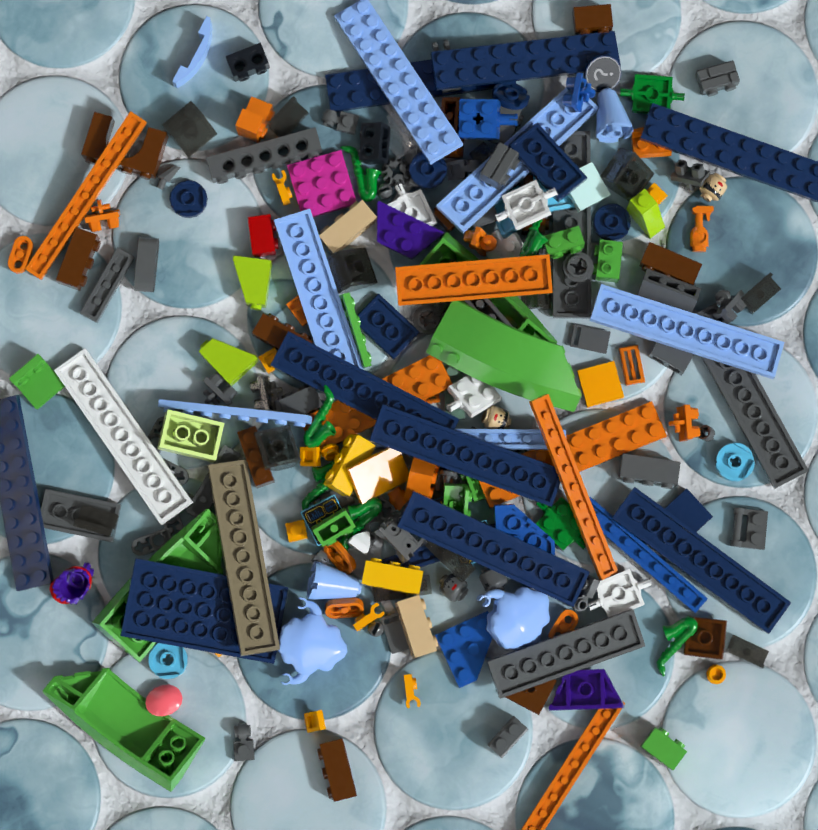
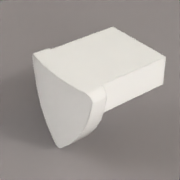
M368 531L358 533L347 542L362 554L367 555L370 548V533Z

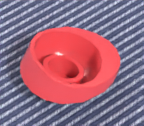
M170 684L161 685L149 692L145 704L147 710L152 715L167 716L179 709L183 698L177 687Z

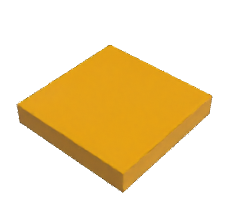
M614 361L577 370L587 408L624 398Z

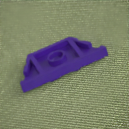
M381 201L377 203V243L409 259L416 257L422 250L428 248L435 240L444 235L443 231Z
M605 669L578 670L562 677V682L555 692L556 695L549 706V711L624 708V704Z

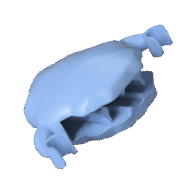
M519 587L514 593L493 589L477 596L478 601L485 597V602L481 605L483 607L490 605L491 598L495 599L493 610L487 614L486 630L500 647L519 650L522 646L541 642L542 628L550 620L548 611L549 599L546 594L528 587Z
M303 597L298 599L304 600L305 605L297 607L299 609L307 607L310 609V613L301 619L294 617L281 627L279 636L280 650L278 652L281 654L283 661L287 664H292L298 673L295 677H291L289 673H283L282 675L289 676L288 682L281 681L283 685L301 684L317 669L329 671L347 654V645L341 637L340 629L335 625L326 624L320 607Z

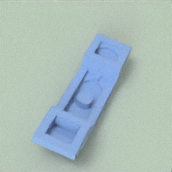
M206 16L198 31L199 37L203 40L188 68L181 65L172 81L176 88L187 83L198 72L207 57L212 40V23L208 16Z

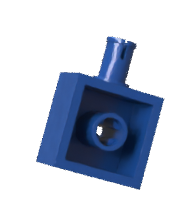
M460 99L459 138L500 140V126H517L518 121L510 119H518V114H501V102L498 99ZM479 115L484 118L480 121V124L475 121L476 118H479Z

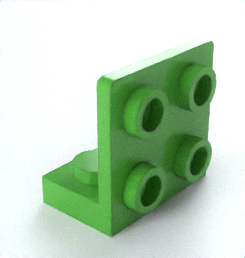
M39 354L9 378L37 410L65 387L54 370Z

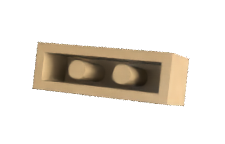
M363 200L359 203L356 201L349 207V211L345 215L343 213L335 218L334 224L330 227L327 225L320 231V240L335 257L375 224L377 216Z
M417 595L396 602L395 607L412 659L436 652L438 641L435 635L432 636L430 630L432 623L429 617L426 618L424 599H420V596Z

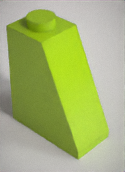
M643 189L629 201L626 210L649 239L665 228L658 204L646 189Z
M233 255L234 265L247 306H250L252 310L266 308L272 261Z
M213 338L210 341L206 340L203 342L199 350L201 356L231 386L259 362L255 355Z

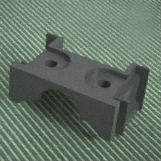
M396 510L379 525L380 528L374 533L383 540L388 541L395 548L400 561L405 563L414 556L413 553L420 546L428 542L423 538L416 540L408 531L397 527L398 519L402 516V513Z

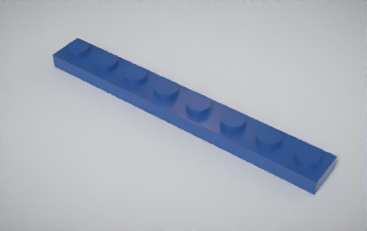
M589 497L604 536L695 614L708 598L639 538L613 520L610 513Z

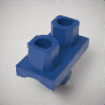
M577 73L576 77L567 78L566 88L573 90V94H565L563 97V104L566 107L574 108L576 112H581L583 102L587 103L589 98L595 97L596 93L595 90L591 89L592 84L587 83V80L583 78V73Z

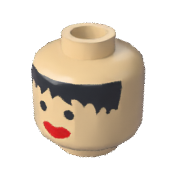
M717 173L710 174L705 179L703 186H699V190L702 193L701 197L708 202L720 200L727 190L726 179Z
M493 405L484 410L481 422H483L486 429H508L511 424V418H509V412L506 409Z

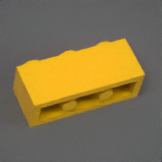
M349 434L343 441L341 452L334 459L335 463L332 469L325 476L324 485L341 496H350L354 487L347 468L370 457L376 445L358 434Z
M371 558L370 561L366 560L362 585L419 595L423 571L420 570L419 566L409 565L408 568L401 567V563L390 561L389 564H383L381 559Z

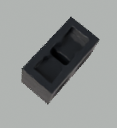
M261 42L226 56L235 82L246 81L250 76L254 74L261 75L270 68ZM260 57L262 61L259 64H255L252 62L253 59ZM238 64L245 66L241 71L236 70L235 67Z
M382 122L362 123L360 149L358 152L359 161L368 165L388 164L390 126Z

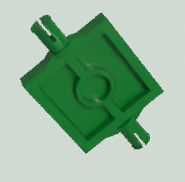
M635 74L632 89H620V96L631 97L632 113L648 114L652 103L670 109L673 100L684 101L685 93H674L672 88L673 77Z
M563 497L553 504L552 507L539 502L536 503L544 512L536 525L555 541V545L562 552L574 542L582 550L586 547L584 540L580 537L581 532L571 507Z

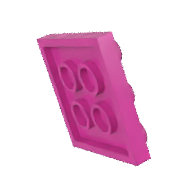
M342 150L287 165L300 211L310 209L312 216L316 217L350 207L356 202Z

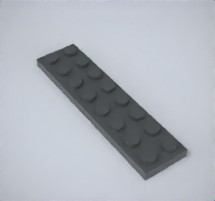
M631 609L487 660V664L498 697L501 699L645 647V643L634 610Z

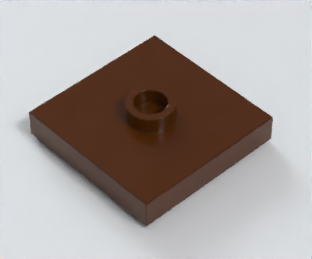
M693 617L697 621L698 627L694 635L685 642L684 655L723 660L727 621Z
M554 679L505 698L539 715L557 680Z

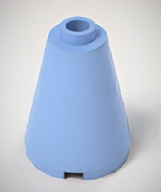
M610 88L602 89L597 95V106L599 108L596 115V137L602 143H615L621 137L625 140L634 132L633 125L616 91Z
M313 562L310 570L313 572L308 579L307 585L308 599L355 598L357 594L360 595L362 583H359L358 578L322 562Z

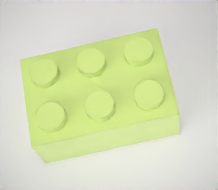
M168 409L165 412L157 449L214 462L217 458L224 423Z

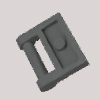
M733 508L735 516L733 538L730 540V546L765 550L768 511ZM742 515L747 516L745 542L740 541Z

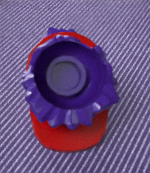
M86 562L83 566H71L50 584L49 590L52 597L61 604H77L91 588L94 569L91 568L90 563Z

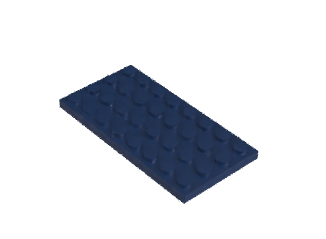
M135 558L120 636L271 664L275 663L277 651L240 656L226 575ZM269 584L279 640L288 587Z

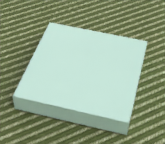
M592 162L579 168L587 176V180L568 194L577 212L611 195Z

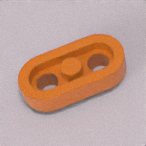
M20 236L14 241L8 259V267L16 274L25 272V268L29 264L34 244L29 237ZM23 244H27L26 249H21ZM17 262L22 263L20 267L15 266Z
M339 541L330 546H324V552L338 570L350 574L356 569L355 559Z
M359 598L332 599L325 604V614L332 619L358 617L364 612V603Z
M573 610L562 611L550 629L548 639L554 637L556 632L563 634L574 630L578 624L576 612ZM566 616L571 617L570 623L565 622L564 619Z

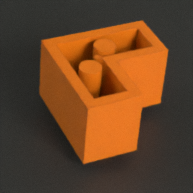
M251 96L247 108H242L235 124L238 135L257 143L260 142L261 138L264 139L268 130L266 128L268 121L272 122L275 115L273 105Z
M413 458L404 501H409L413 491L432 499L434 488L431 487V484L436 482L439 466Z

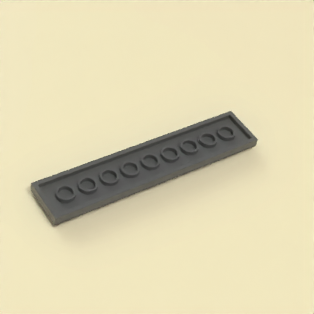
M575 131L559 146L579 168L591 163L590 131ZM591 206L580 212H577L576 208L553 211V233L580 226L585 242L584 248L580 252L587 254L591 258ZM570 252L563 254L560 258L553 259V318L590 319L591 276L583 282H573L566 277L563 271V263L566 257L571 254ZM581 260L577 265H571L575 268L576 275L579 273V270H585L581 267Z
M716 303L696 313L726 323L722 317L715 319L713 316L719 308ZM702 357L773 488L776 489L808 472L809 470L756 374Z

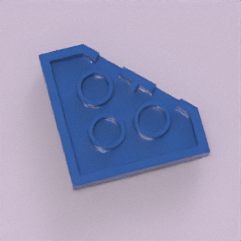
M514 504L494 505L496 529L555 555V541Z
M488 611L435 635L459 688L476 681L480 674L492 640L490 633L486 630Z

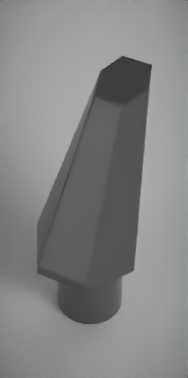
M174 165L158 175L159 181L156 187L163 190L166 182L169 183L181 167Z

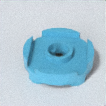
M741 443L728 444L717 453L715 468L724 479L739 482L752 473L755 465L754 457L746 445ZM737 457L740 466H731L730 459Z
M158 643L149 653L148 662L150 669L155 675L163 679H174L184 673L188 664V655L183 647ZM166 654H170V657L174 658V661L170 663L171 665L163 662Z

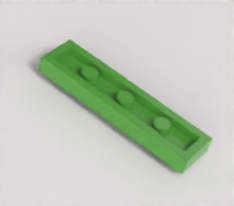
M350 292L342 294L339 297L363 369L372 366V359L366 349L365 335L360 329V318L356 315L354 309L355 301Z

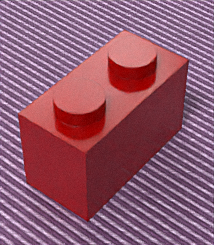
M270 214L248 217L254 258L276 255V249H279L278 238H274L273 231H277L274 223L275 219L272 220Z

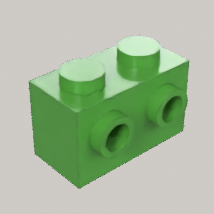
M580 226L545 235L549 241L543 244L545 254H550L552 259L560 258L563 254L569 252L574 254L582 251L585 242Z
M600 239L599 245H595L594 256H597V264L593 263L592 275H595L596 281L618 283L623 242Z
M342 508L311 528L323 547L325 545H332L337 541L336 538L341 535L346 536L350 534L356 526L346 509Z
M654 727L640 747L669 769L674 770L687 753L684 749L685 745L677 739L675 741L668 737L669 733L662 727L659 729Z

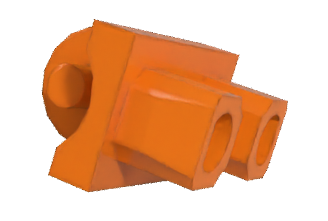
M100 199L97 200L98 206L91 207L92 212L99 211V213L86 215L85 223L89 224L91 232L102 230L100 220L107 219L109 229L119 227V217L121 214L120 209L104 212V210L111 209L110 203L103 204Z
M476 226L475 231L467 230L465 232L463 240L469 243V247L475 249L481 256L486 257V252L493 251L497 246V240L494 236L487 235L481 227Z
M690 405L676 407L677 413L673 414L674 421H669L668 424L669 426H674L675 433H679V442L688 441L700 436L699 426H692L691 421L698 419V408H692Z

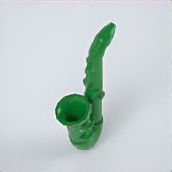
M341 146V149L351 154L360 199L365 202L372 201L377 193V179L381 171L366 168V175H364V169L361 167L362 163L359 161L356 148Z
M542 219L531 224L532 226L529 228V233L523 247H521L519 257L535 256L539 253L538 251L542 248L543 244L549 241L538 231Z
M327 385L324 386V393L327 398L303 437L304 444L309 448L317 447L327 437L336 435V430L331 422L326 421L322 425V422L326 419L325 415L328 414L334 401V395Z
M334 461L322 467H312L315 482L317 483L319 480L323 482L317 484V488L313 489L311 493L309 492L307 497L303 499L302 510L308 508L311 502L328 490V487L324 485L325 476L332 469Z
M371 498L364 504L348 505L352 521L356 518H359V520L354 523L356 526L353 528L354 531L343 536L340 540V543L347 551L349 548L347 541L352 536L358 534L365 528L366 524L377 517L382 511V502L379 499Z
M693 617L681 618L672 625H662L667 640L670 641L673 637L675 638L670 643V647H667L665 652H662L661 657L657 661V668L662 677L665 676L666 670L664 664L696 632L698 623Z

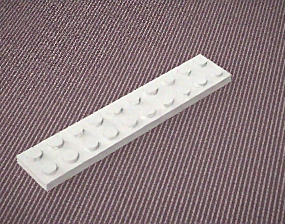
M86 348L54 370L161 525L193 503Z

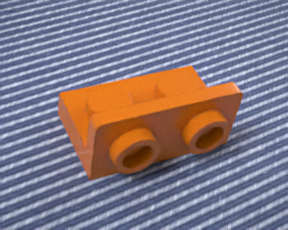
M643 127L633 129L634 132L631 137L633 158L671 156L672 151L639 140Z

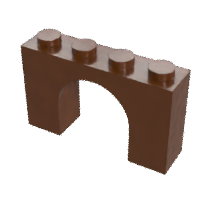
M94 112L81 153L85 162L95 165L109 144L115 123L112 116ZM148 127L141 150L132 157L123 158L117 168L121 169V172L125 174H139V177L150 180V178L156 179L169 138L167 132Z

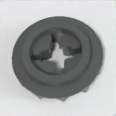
M396 156L388 158V164H383L381 169L383 180L394 187L396 185L399 187V184H406L410 179V164L404 158ZM400 165L399 171L402 174H396V176L393 177V171L391 170V168L396 169Z
M585 253L570 254L563 263V271L566 277L573 282H583L589 279L593 273V261ZM581 260V267L585 270H579V273L576 275L575 268L571 265H577Z
M422 305L413 315L414 326L421 334H433L440 324L443 314L434 305ZM432 313L431 320L435 323L429 322L425 327V320L422 317H428Z

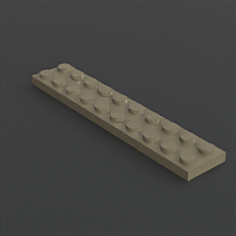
M239 460L210 464L207 467L240 656L278 651L280 646L247 461Z

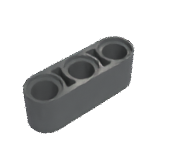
M139 237L134 291H155L159 254L158 238Z

